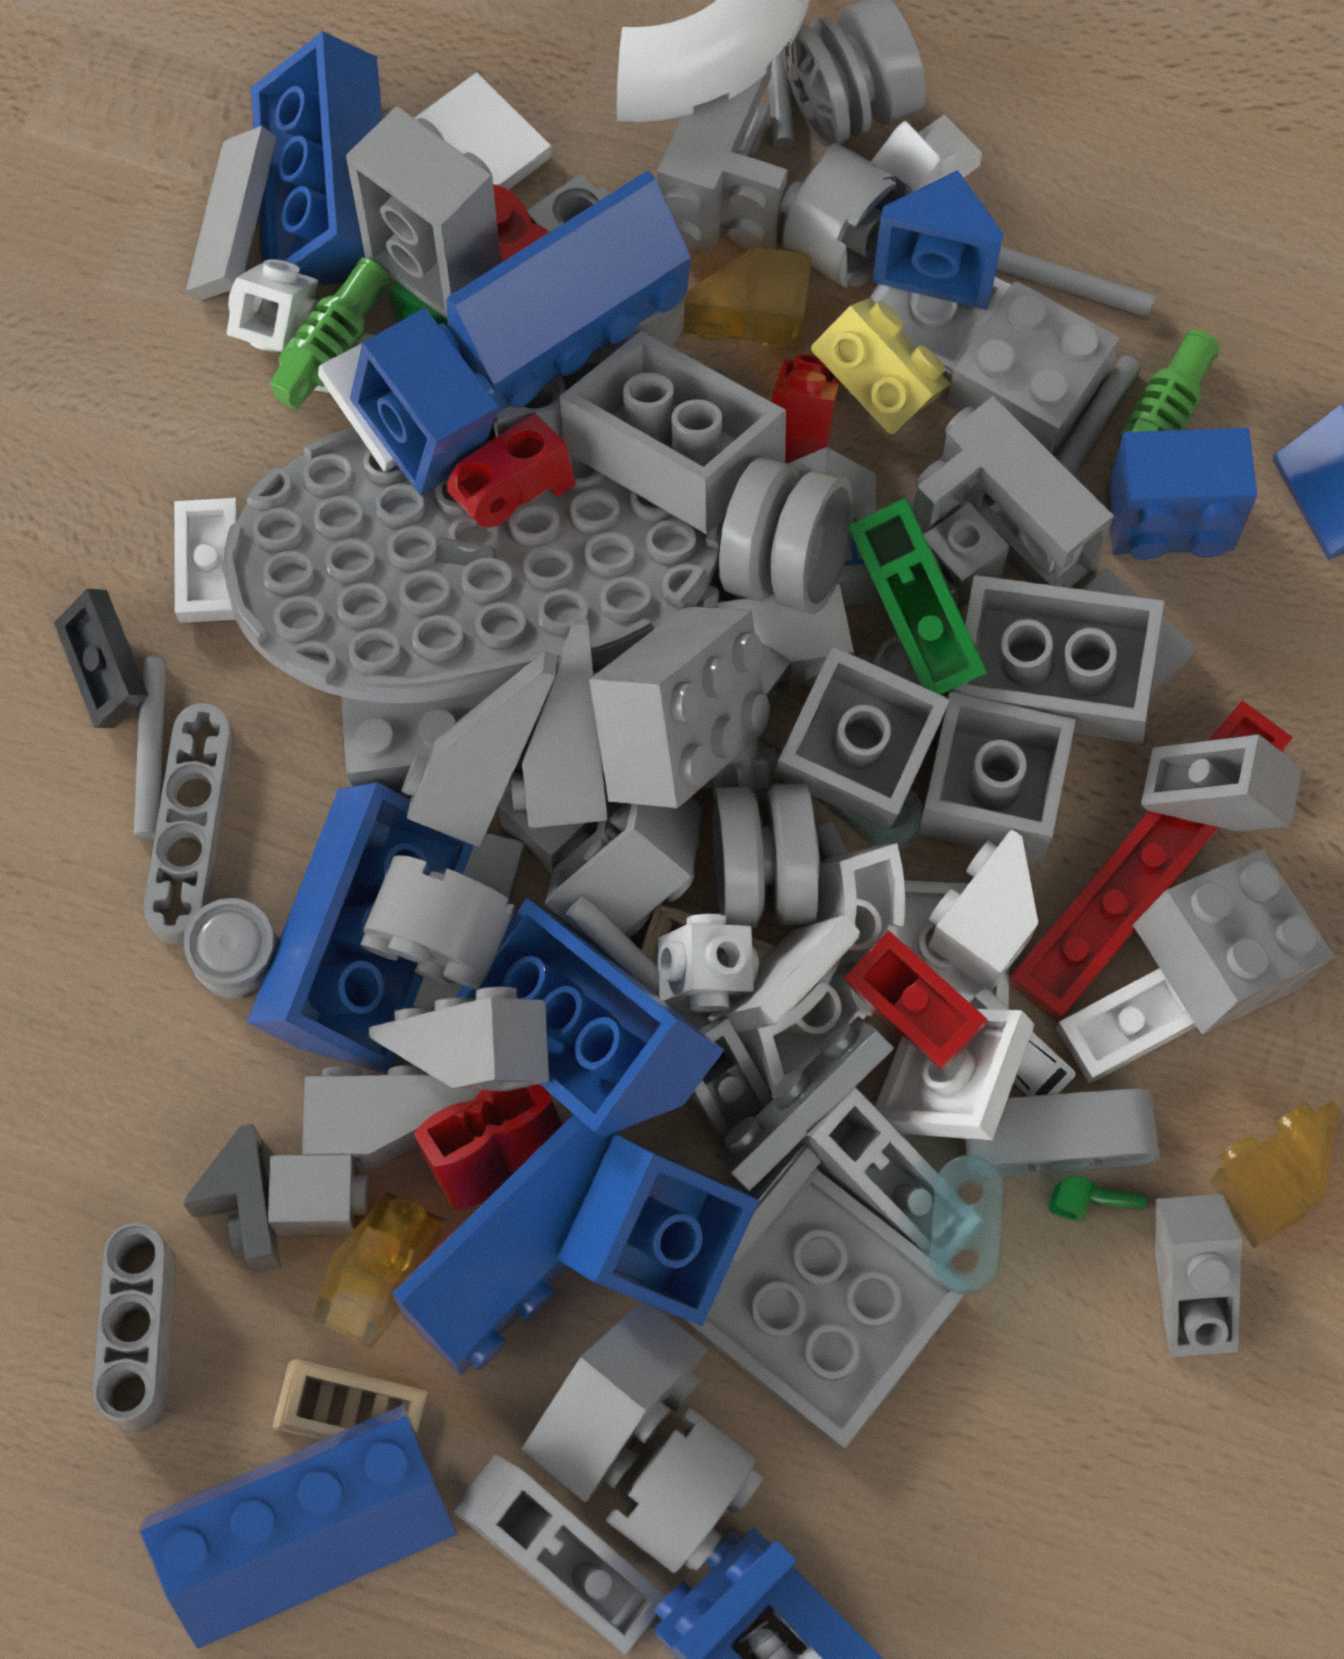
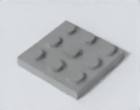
M815 1169L739 1263L731 1262L703 1326L685 1319L684 1324L844 1452L958 1306L969 1288L819 1170Z

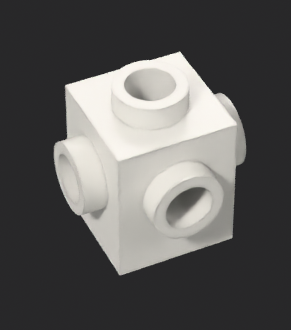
M273 259L265 260L264 263L236 277L229 295L228 306L230 315L226 335L250 342L252 346L264 351L283 352L289 341L296 337L298 329L303 324H306L305 320L309 314L315 311V306L319 302L314 299L318 280L299 274V267L292 263Z
M699 914L687 917V925L658 937L660 999L665 1003L690 1004V1011L721 1012L730 1009L731 1000L754 992V981L757 977L759 962L757 952L752 946L751 926L726 925V916L720 914Z

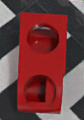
M534 412L464 458L450 474L447 488L450 496L479 526L493 528L510 518L518 506L525 505L545 491L549 490L555 497H558L575 486L576 483L566 442Z

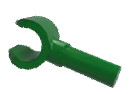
M1071 1176L1054 1187L1049 1211L1067 1220L1084 1221L1089 1203L1097 1206L1144 1210L1147 1197L1144 1193L1105 1190L1102 1187H1094L1095 1184L1082 1176Z

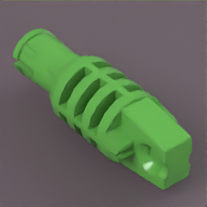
M362 257L334 296L328 295L326 298H322L315 306V311L311 312L306 318V324H303L298 329L296 337L289 341L278 358L281 366L270 381L271 389L279 402L297 410L318 385L324 387L323 382L318 376L319 366L354 348L355 341H358L365 333V316L384 290L392 283L390 274L381 265L371 259Z
M1197 329L1186 332L1184 340L1168 368H1163L1152 376L1148 387L1145 388L1141 399L1137 402L1133 413L1129 416L1119 435L1120 441L1124 432L1185 429L1186 424L1191 419L1194 410L1201 400L1199 385L1214 358L1220 352V344L1213 336Z

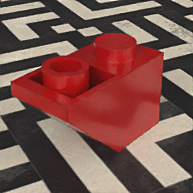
M800 354L795 356V360L784 359L773 390L772 403L786 410V464L826 447L829 448L840 381L816 355Z

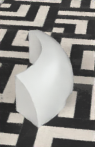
M716 0L703 10L671 23L647 27H622L617 79V121L646 122L687 116L694 113V106L709 102L722 95H726L728 99H731L746 90L767 74V66L786 45L790 47L803 24L810 0Z
M897 843L870 847L819 861L818 908L815 923L846 915L861 933L858 935L859 938L779 1024L737 1033L769 1090L773 1091L776 1085L792 1071L797 1069L803 1070L821 1053L819 1050L820 1044L835 1027L845 1022L851 1023L857 1016L864 1020L866 1016L873 1015L874 1012L843 978L888 930L897 937L898 927H904L905 886L903 867Z

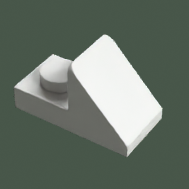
M944 114L919 133L908 122H902L897 126L871 162L899 178L902 182L909 185L912 192L957 170L964 178L980 166L982 152Z

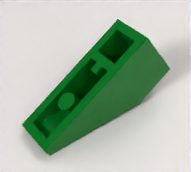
M904 498L847 525L921 686L941 695L986 674L987 671L910 502Z

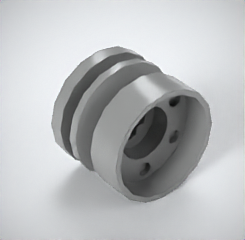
M859 0L849 4L838 13L837 24L829 17L820 16L815 18L809 26L802 25L790 47L786 45L782 50L785 70L799 110L811 132L822 145L827 147L834 143H844L849 138V134L855 137L865 134L870 129L871 117L876 122L887 125L916 113L925 106L926 82L918 47L907 22L891 0Z

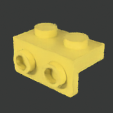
M867 298L849 306L812 344L811 349L889 434H894L920 409L938 399L950 387V382L942 375L945 372V368L939 358L925 346L919 345L916 347L901 331L904 324L898 314L884 302L878 301L875 303L871 298Z

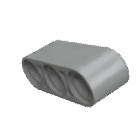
M1120 1089L1008 1098L993 1140L965 1139L969 1175L975 1178H1001L1130 1168L1148 1165L1161 1159L1151 1091L1145 1089Z
M137 1222L125 1224L116 1229L107 1239L103 1251L93 1378V1397L99 1411L122 1429L130 1431L147 1429L156 1423L164 1412L167 1401L176 1270L174 1254L165 1240L149 1225ZM143 1245L155 1247L154 1261L147 1270L138 1274L126 1273V1258L133 1249ZM141 1311L150 1314L149 1330L144 1337L134 1342L121 1341L120 1328L126 1317ZM128 1380H143L146 1392L140 1405L130 1411H118L115 1407V1396L120 1386Z

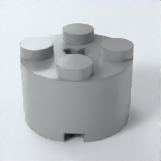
M834 143L826 149L819 164L804 182L800 180L795 181L787 189L782 199L781 211L788 215L784 228L783 249L794 258L848 288L847 283L855 288L861 287L873 278L880 220L884 206L912 193V189L909 185L850 149Z
M394 856L363 929L365 935L360 944L361 947L387 959L397 960L398 956L417 962L415 972L432 981L451 986L454 981L466 987L479 990L482 982L487 979L515 910V905L507 904L509 899L498 891L463 874L446 869L445 874L430 872L429 876L422 874L427 861L408 856Z
M688 1407L678 1419L689 1427L684 1434L678 1430H675L672 1435L667 1433L621 1496L632 1505L626 1515L618 1510H612L606 1522L673 1573L677 1572L683 1564L690 1570L694 1568L697 1571L722 1536L713 1529V1526L726 1508L731 1512L734 1509L739 1512L763 1479V1476L752 1469L757 1457L691 1407Z

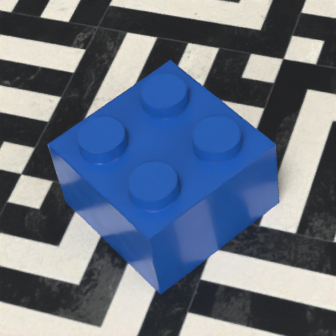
M426 308L421 309L362 343L350 401L421 496L447 481L456 465L486 445L499 408L496 394L489 381L480 373L474 374L464 361L458 341L452 331L444 324L438 325Z
M1249 428L1124 432L1106 488L1108 510L1114 515L1110 526L1113 555L1131 554L1136 559L1147 560L1161 557L1165 553L1192 552L1193 555L1198 557H1215L1227 551H1234L1257 498Z
M614 1134L557 1259L599 1285L703 1326L759 1200L714 1177Z

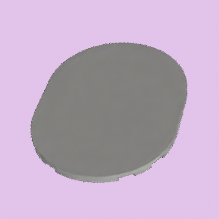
M493 425L487 443L496 438ZM350 427L303 447L304 455L295 459L283 469L275 467L255 485L246 496L247 505L237 519L236 524L233 523L229 528L224 548L223 563L228 598L234 617L250 643L271 664L300 682L330 694L376 703H420L498 689L544 651L557 655L558 662L574 619L587 618L593 668L614 661L681 608L696 606L707 590L717 568L722 536V521L705 534L569 455L576 483L575 486L558 497H555L547 490L525 505L518 506L511 517L504 523L493 528H484L479 526L450 496L447 488L448 480L420 496L398 465L384 472L354 427ZM437 538H445L491 546L496 551V558H480L472 561L467 566L435 561L437 553V543L435 542ZM458 547L459 549H461V550H463V551H467V552H471V551H475V550H476V549Z

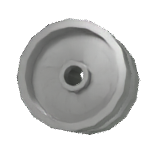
M758 458L751 462L737 483L722 529L719 568L724 590L734 595L758 601L765 600L774 592L777 603L784 607L811 614H816L823 609L836 588L850 545L851 533L847 525L853 523L854 493L851 482L843 476L812 470L800 479L798 470L790 464L765 458Z
M807 783L771 785L765 797L764 825L760 823L757 800L749 787L714 788L712 797V839L718 911L720 915L726 916V925L757 927L764 911V886L768 887L772 914L780 925L815 924L820 871L819 845L811 795Z

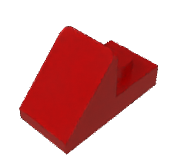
M889 930L843 978L895 1035L900 1033L942 1072L988 1024L987 1018Z

